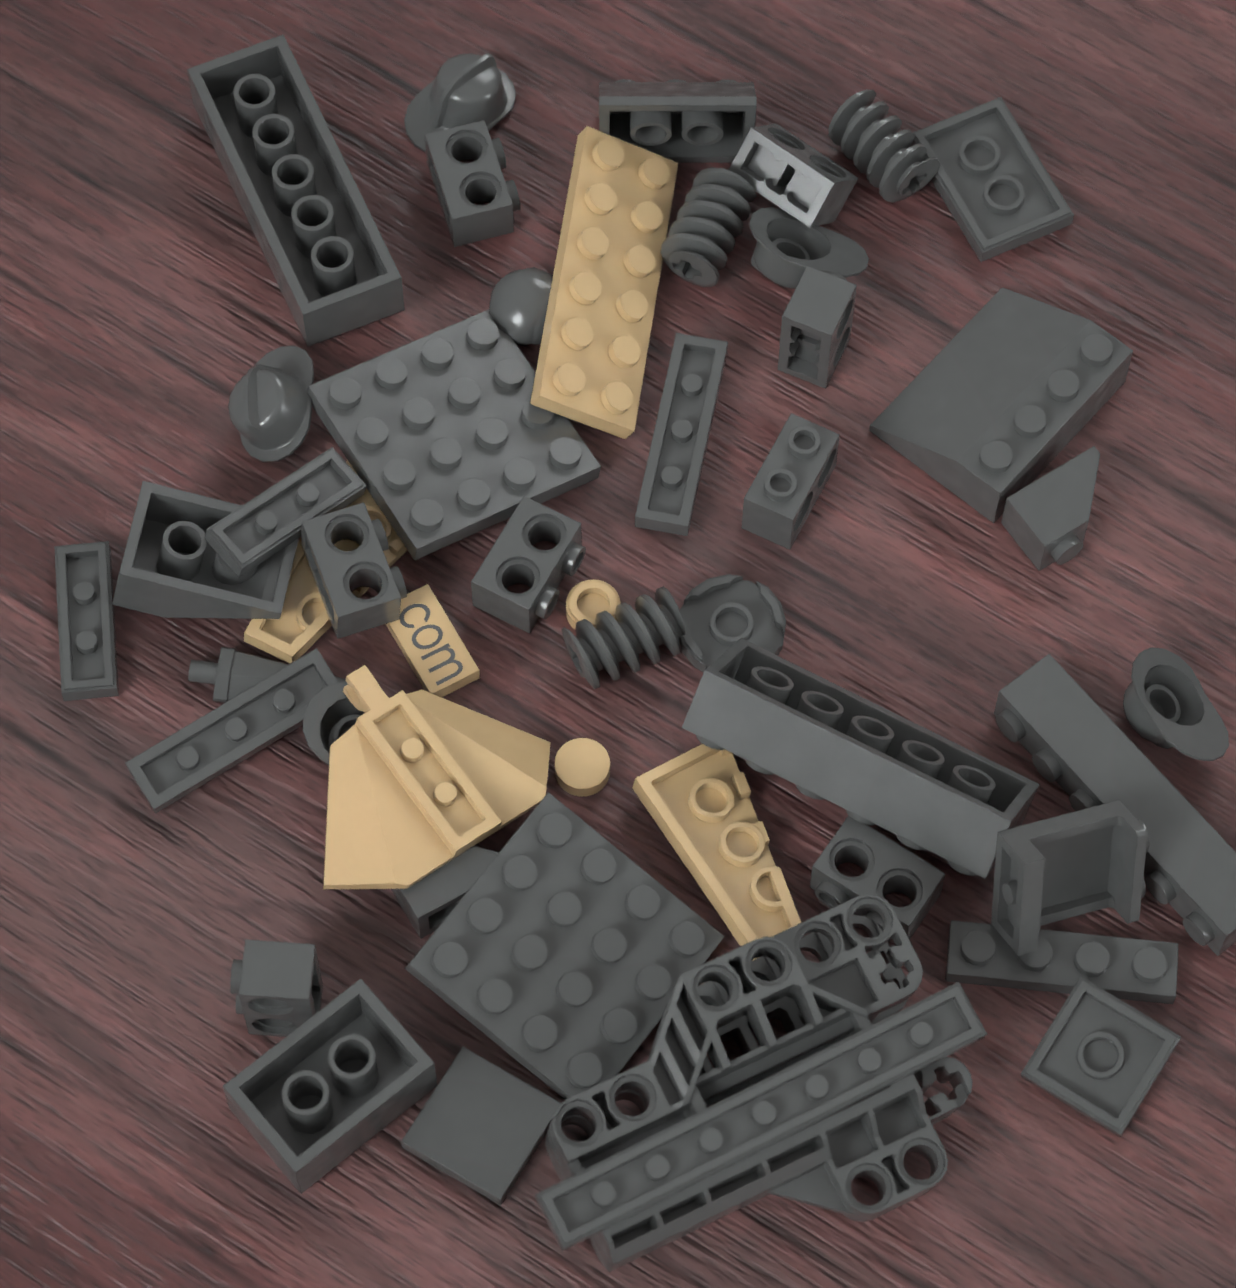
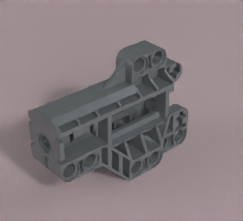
M872 894L857 896L779 934L751 941L681 974L674 987L671 999H669L665 1007L648 1060L568 1098L558 1106L553 1114L546 1135L545 1146L560 1181L901 1011L908 998L919 987L922 981L923 969L894 909L887 900ZM861 908H871L877 911L883 919V932L875 920H870L861 915H853V913ZM853 927L863 929L870 938L859 935ZM893 939L896 946L890 947L887 941ZM801 951L811 952L818 958L820 963L809 961L803 956ZM905 966V968L908 970V974L906 976L904 975L901 967ZM773 1018L781 1021L787 1034L776 1039L768 1020ZM751 1028H752V1030H753V1032H754V1034H755V1036H756V1038H757V1040H758V1042H759V1044H760L761 1047H758V1045H757V1043H756V1041H755V1039H754V1037H753V1035H752V1033H751V1031H750ZM734 1037L743 1055L729 1061L722 1042ZM706 1054H708V1056H709V1058H710V1060H711V1062H712V1064H713V1066H714L715 1069H713V1067H712V1065H711V1063H710V1061H709V1059H708V1057H707ZM945 1057L868 1096L869 1098L835 1113L590 1237L592 1247L599 1261L608 1272H611L769 1194L842 1213L847 1218L858 1222H866L882 1216L926 1194L942 1180L947 1171L948 1158L933 1124L949 1117L965 1103L967 1097L972 1092L973 1081L970 1071L957 1059ZM935 1080L940 1084L949 1081L953 1086V1090L949 1094L950 1100H948L944 1093H938L924 1102L923 1093L928 1090ZM620 1100L631 1101L640 1109L641 1115L627 1116L619 1111L615 1102ZM577 1125L587 1133L588 1140L583 1142L572 1141L564 1135L562 1127ZM914 1152L923 1155L930 1164V1177L924 1180L911 1177L904 1168L903 1160L905 1154ZM861 1177L873 1181L879 1191L878 1203L870 1206L859 1203L852 1195V1180Z

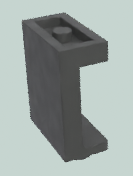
M1117 800L997 832L991 924L1017 956L1038 951L1040 926L1108 907L1114 908L1126 923L1139 920L1141 898L1144 897L1146 891L1143 877L1145 856L1150 848V837L1145 824L1141 820L1136 819L1124 804Z

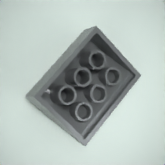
M1002 287L870 425L869 431L992 523H995L1004 512L1006 498L1031 484L1125 383L1133 350L1092 320Z

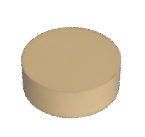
M595 579L585 580L575 585L570 590L566 599V616L570 626L575 630L576 623L586 619L596 628V614L602 611H607L616 620V606L620 604V597L617 591L610 584Z
M576 738L562 745L556 754L554 763L555 777L560 787L567 793L580 797L590 796L602 790L607 784L610 777V758L606 749L597 741L589 738Z

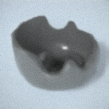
M535 267L511 271L495 285L490 296L489 313L498 328L509 335L516 345H541L553 275Z

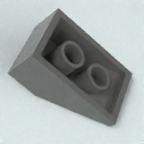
M143 481L112 605L165 618L280 619L299 538L243 576L238 577L204 537L207 528L242 505Z

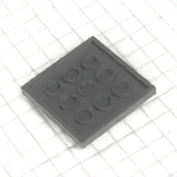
M489 309L308 386L307 393L311 397L312 407L357 475L367 485V490L414 560L510 518L524 496L541 504L597 479L600 473L601 465L568 418L530 404L536 372L513 339L498 328L489 313Z
M548 792L405 969L564 1100H567L617 1076L662 1018L679 976L703 965L725 936Z

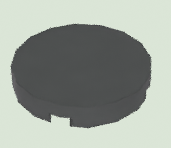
M727 574L708 578L691 589L680 609L686 634L679 637V644L682 653L694 668L704 673L707 667L740 638L777 656L783 648L786 619L781 602L767 586L758 581L755 584L748 580H742L743 576Z

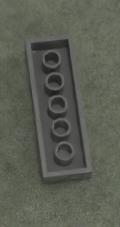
M284 35L187 69L193 105L307 347L404 311L402 277Z
M740 638L704 670L682 726L683 729L695 734L697 739L705 746L717 750L726 749L746 759V763L752 769L763 774H776L796 784V788L802 794L813 799H826L846 809L847 814L854 820L867 825L876 824L896 834L898 840L904 845L917 850H928L946 859L948 864L956 871L966 875H979L985 879L995 867L997 832L1022 825L1040 785L743 638Z

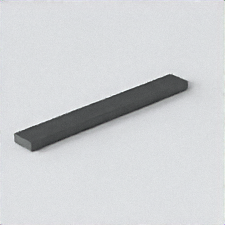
M957 982L537 1193L535 1199L561 1250L564 1251L983 1039L987 1033L962 986Z

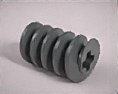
M866 89L854 94L840 106L829 125L828 137L835 145L841 146V151L848 159L854 160V166L860 173L866 174V179L873 187L879 188L880 195L886 201H901L924 188L938 172L940 163L936 158H928L923 161L927 154V148L922 143L911 146L915 137L911 130L905 129L898 132L902 123L897 115L885 118L889 110L888 105L884 101L872 104L876 93L874 90Z
M712 167L701 170L695 176L693 188L688 191L685 204L679 209L677 220L671 225L669 237L664 240L660 252L665 264L681 279L701 287H713L718 283L719 272L717 270H721L726 266V254L733 251L735 247L734 238L743 231L742 221L748 219L751 214V207L748 202L753 201L757 197L754 188L747 180L727 169Z
M663 586L656 589L655 602L646 594L637 597L635 610L626 602L617 605L615 611L616 620L607 611L596 614V628L586 619L577 622L575 628L576 637L569 629L562 628L566 648L578 673L587 680L593 689L600 687L599 671L602 669L614 681L620 679L619 662L625 661L634 673L640 671V653L644 652L653 664L659 663V645L664 644L674 656L680 654L679 637L685 635L686 630L679 607L667 588Z

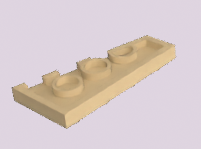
M347 460L346 463L353 469V467ZM366 488L362 497L345 508L364 502L371 521L380 519L389 547L388 550L383 552L390 568L407 551V548ZM301 538L297 544L280 619H252L244 631V642L288 664L298 660L332 626L302 548ZM341 540L334 544L336 548L342 551H353L359 547L352 540ZM359 587L352 591V593L360 598L370 587Z
M701 744L635 778L632 789L740 946L759 938L772 937L801 923L781 868L776 867L768 847L770 839L763 821H758L750 800L751 790L745 774L739 771L732 752L726 749H713Z

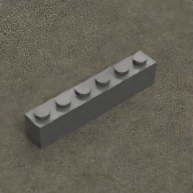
M1050 654L1002 688L998 693L994 715L997 726L1004 736L1012 742L1019 741L1032 755L1033 764L1041 776L1049 782L1056 781L1069 795V801L1074 811L1120 800L1136 819L1141 820L1148 830L1150 848L1145 856L1144 881L1152 896L1160 903H1169L1183 918V925L1187 933L1199 945H1208L1217 956L1236 942V852Z

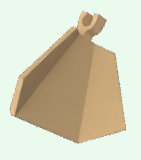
M366 665L346 676L345 681L348 685L344 686L343 693L354 707L359 711H363L364 714L358 717L356 723L330 745L323 889H407L533 809L546 796L551 742L422 689L405 694L402 690L388 698Z

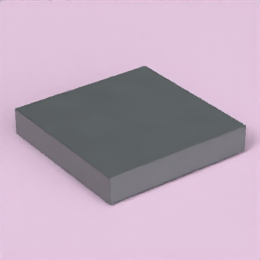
M1081 976L1021 1072V1077L1121 1137L1181 1040V1036Z
M462 1047L403 1137L401 1145L403 1149L501 1206L547 1134L553 1114L561 1103L467 1048Z

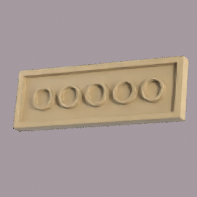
M588 126L583 129L577 138L530 404L626 439L635 431L663 260L660 252L667 236L678 163Z

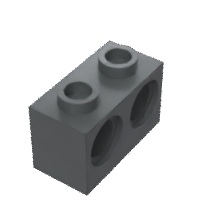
M485 120L425 134L427 165L454 247L513 233V212L521 209L520 199L514 180L505 181L501 170L507 166L504 149L499 137L491 139ZM466 159L475 160L474 162H471V163H462V162H460V161L466 160ZM479 201L489 202V204L481 206L474 203Z
M777 123L751 127L729 168V171L747 180L756 192L809 228L835 222L858 180V177Z
M810 266L806 267L782 315L777 370L822 388H827L851 338L857 284L847 281L845 277L834 271H820Z
M791 413L744 497L742 529L790 550L836 467L840 434Z
M524 496L471 581L473 606L523 631L531 633L540 617L546 620L553 612L560 595V590L557 588L566 574L573 576L583 561L586 547L582 546L581 523ZM541 541H550L556 544L550 550H539L533 547V545ZM513 584H525L530 587L524 593H512L507 590Z
M363 502L302 521L301 545L337 639L400 620L401 599L407 597L405 582L398 566L389 568L383 552L389 549L384 527L380 519L371 521L365 503ZM341 540H352L359 547L353 551H342L336 548L334 544ZM359 587H370L378 595L370 599H361L356 597L352 591Z
M848 815L812 866L810 888L815 890L816 897L831 909L865 894L878 895L885 899L884 896L893 892L905 894L912 901L910 905L905 907L891 905V907L894 909L910 940L941 895L946 873L870 826L860 823ZM843 863H854L860 866L864 873L857 877H847L842 875L836 867ZM861 908L853 913V915H861L870 920H875L883 932V919L877 911L871 908Z
M245 940L243 960L234 959L232 963L230 990L231 994H236V1014H244L249 1034L286 1037L320 1011L323 982L315 944Z

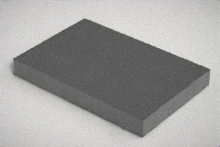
M1001 97L913 132L915 137L911 146L922 143L927 148V154L923 161L928 158H936L939 161V170L931 181L980 262L1072 225L1073 212Z

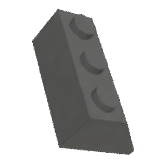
M628 79L615 82H599V131L677 163H732L751 127H755L756 92L754 82H737L728 79L717 82H686L678 79L666 82H635Z

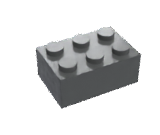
M360 979L223 1085V1089L231 1112L299 1193L302 1194L437 1086L435 1063L364 981Z

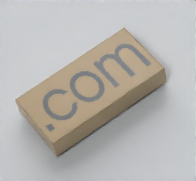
M426 584L408 593L406 598L401 599L400 620L387 623L386 626L423 689L439 697H444L480 679L479 668L430 586Z

